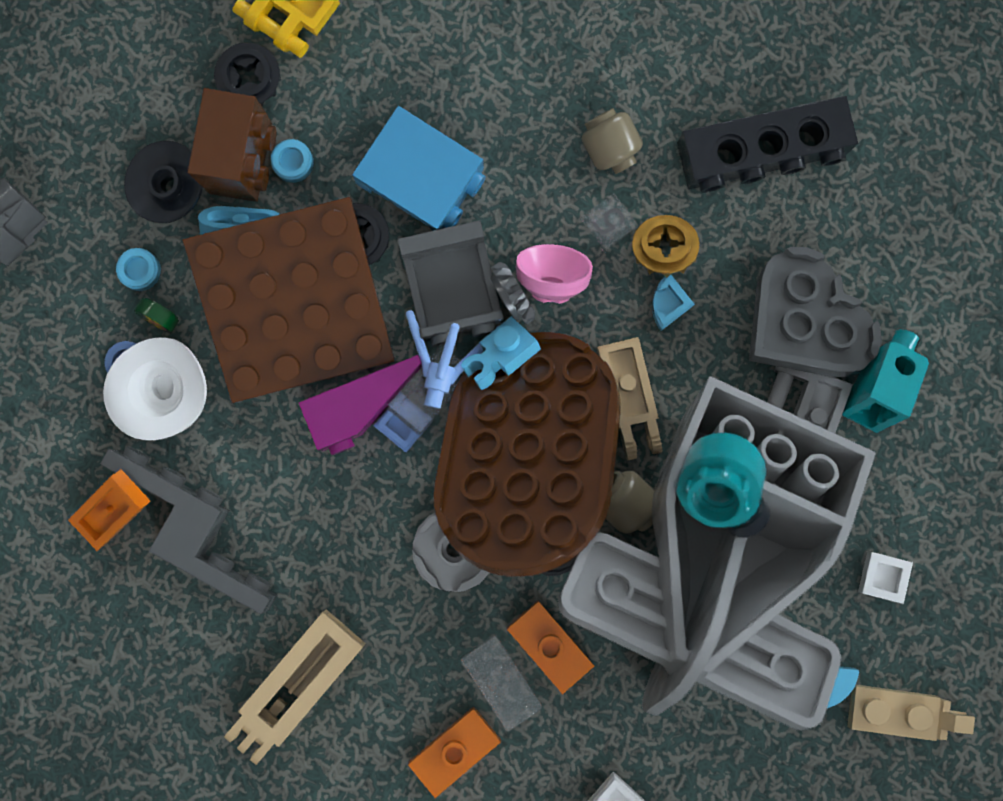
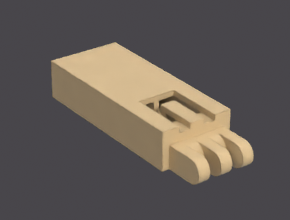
M327 609L323 611L238 712L242 716L226 733L224 738L232 742L243 730L247 737L237 749L244 754L254 741L258 743L261 747L256 749L250 758V761L257 765L274 744L279 747L366 643ZM284 685L290 694L293 693L298 698L284 715L278 719V714L287 703L279 697L269 710L265 706Z

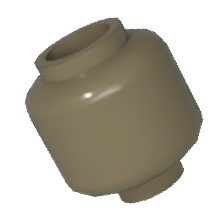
M614 108L584 124L587 130L583 133L581 140L597 169L606 170L612 168L614 173L617 174L637 163L634 155L641 150L643 141L628 113H616Z
M614 471L611 502L605 519L621 533L629 534L636 530L641 532L647 530L653 525L652 500L655 490L634 471H624L622 473Z

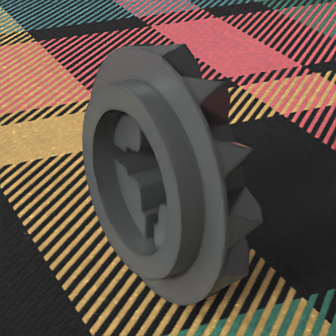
M502 262L492 266L491 269L495 275L490 277L493 285L514 319L517 321L522 318L527 325L535 319V310L509 267Z

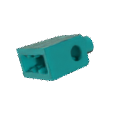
M896 330L892 340L879 348L878 355L859 373L847 399L842 416L875 433L910 417L929 365L926 357L915 352L920 342V338L916 334L908 330Z

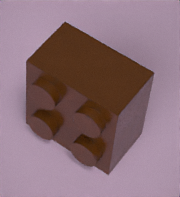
M208 88L203 90L188 174L209 194L258 202L259 192L266 191L269 168L264 165L267 151H273L275 147L277 132L276 127L272 126L271 120L255 96Z

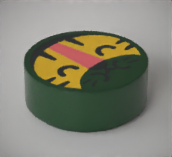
M142 298L134 310L145 321L169 334L172 333L179 322L178 317L174 313L149 298Z

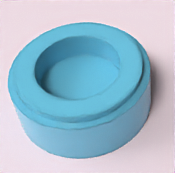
M294 139L284 140L277 144L272 151L271 166L277 176L286 182H300L307 178L313 169V156L309 148L301 141Z
M133 248L125 251L119 257L116 264V273L120 282L126 287L136 291H144L157 283L161 274V266L158 259L149 251L142 248Z

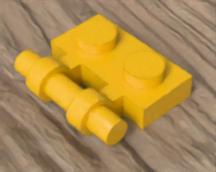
M237 0L233 6V12L244 19L243 23L254 32L260 30L274 40L273 44L283 52L290 51L299 58H302L306 54L309 44L298 37L299 32L304 27L317 36L340 5L339 0H255L251 5L245 0ZM273 7L288 16L282 26L268 17Z

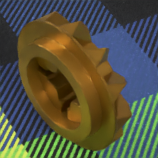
M660 215L646 220L637 228L632 241V250L637 264H642L647 269L649 275L657 272L662 273L666 278L671 273L681 272L684 274L687 267L695 263L700 247L698 234L692 225L682 218L671 215ZM663 235L667 236L670 247H674L671 248L668 257H664L661 248H657L660 247L661 241H663Z

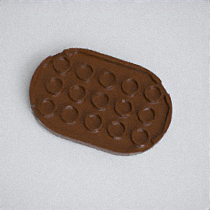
M554 332L530 333L538 341L541 350L509 376L500 369L496 372L494 382L483 390L477 386L474 377L481 373L483 369L475 371L469 377L464 372L451 398L434 487L435 514L442 532L453 548L469 563L489 573L511 577L530 576L561 566L578 555L592 541L600 530L610 507L621 411L619 390L607 362L603 361L600 356L592 351L590 345L565 334Z

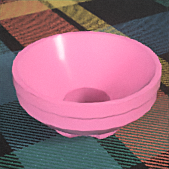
M554 244L532 246L521 251L516 260V276L518 281L532 294L533 298L543 303L555 302L561 304L567 302L571 297L578 295L587 288L592 276L593 266L588 257L566 246Z

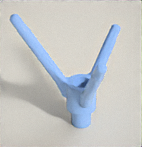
M408 310L406 317L422 363L423 377L426 378L424 388L428 389L424 405L440 409L444 393L449 394L451 384H454L459 375L464 371L461 367L462 362L473 354H481L483 349L480 343H478L454 368L449 366L459 330V325L452 323L440 362H431L424 340L420 337V328L414 312Z

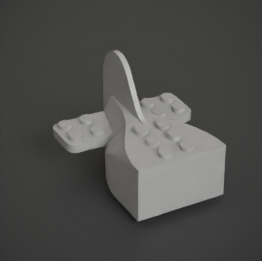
M709 376L679 423L653 494L652 523L659 557L608 534L597 533L574 561L559 595L558 606L560 612L569 621L656 662L648 679L642 701L643 711L653 716L659 715L680 701L690 691L695 682H698L793 729L803 731L817 726L825 716L841 664L840 651L835 643L778 614L821 579L839 557L850 534L876 452ZM715 433L734 434L751 442L761 453L766 466L762 498L770 509V518L767 525L759 533L746 538L734 536L726 527L704 525V523L699 522L688 514L682 506L677 492L678 480L689 449L702 437Z

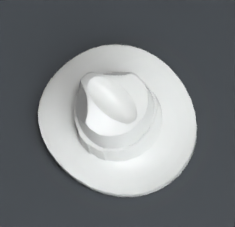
M152 338L131 346L113 363L104 382V403L113 423L125 434L141 440L165 439L184 431L198 419L206 402L207 385L203 370L197 358L188 347L175 339Z

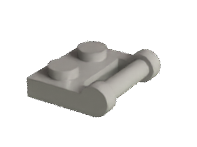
M776 366L774 372L778 374L767 402L783 409L793 379L802 381L804 385L793 414L830 432L836 433L853 384L835 377Z

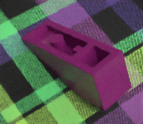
M416 355L299 402L316 449L318 451L329 449L332 456L355 447L353 439L362 436L422 369L419 356Z

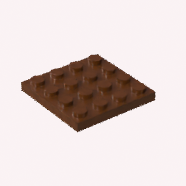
M351 197L182 239L232 403L395 361Z

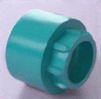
M715 433L702 437L689 449L678 480L677 492L682 506L693 518L710 527H733L746 522L755 514L760 505L766 476L764 459L751 442L740 436L729 433Z

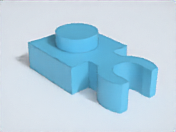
M511 316L479 342L484 352L467 357L462 362L461 367L468 377L475 371L483 369L481 373L474 377L477 386L483 390L494 382L496 372L500 369L509 376L541 350L538 341Z

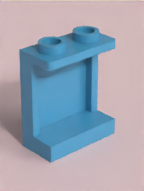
M399 105L352 174L359 187L370 194L372 191L427 225L432 231L456 226L463 214V210L459 208L467 194L474 197L486 178L482 174L484 170L482 158Z

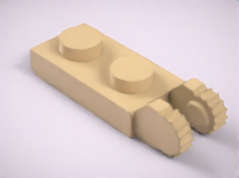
M636 337L597 347L598 356L609 365L619 390L621 402L619 431L627 461L637 458V446L630 426L643 422L647 434L648 448L652 454L661 453L662 443L656 419H659L639 338Z

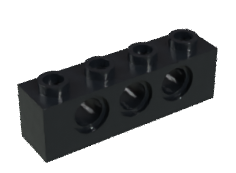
M841 96L686 130L682 132L677 145L688 190L700 187L701 193H708L725 187V181L740 178L741 184H749L764 179L766 172L780 170L781 175H790L806 169L805 164L820 161L821 166L838 164L846 160V155L858 145V140L847 96ZM799 132L809 133L814 139L815 146L804 144L800 140ZM764 140L771 143L775 149V155L763 153L759 148L758 141ZM726 149L732 152L735 157V163L727 164L721 161L717 150Z

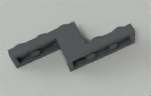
M127 446L124 451L108 449L100 463L101 465L115 473L122 469L135 484L174 505L149 552L261 615L269 611L278 595L269 591L271 584L267 580L253 573H248L247 577H244L232 570L234 563L218 553L212 552L210 556L205 555L230 511L220 505L223 498L203 487H200L198 492L184 485L186 477L168 467H163L160 472L147 464L150 459L149 456L132 447Z

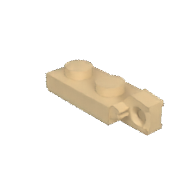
M855 685L851 692L847 727L852 730L937 741V739L947 740L948 731L973 734L975 717L966 715V712L951 711V701L941 699L936 695Z

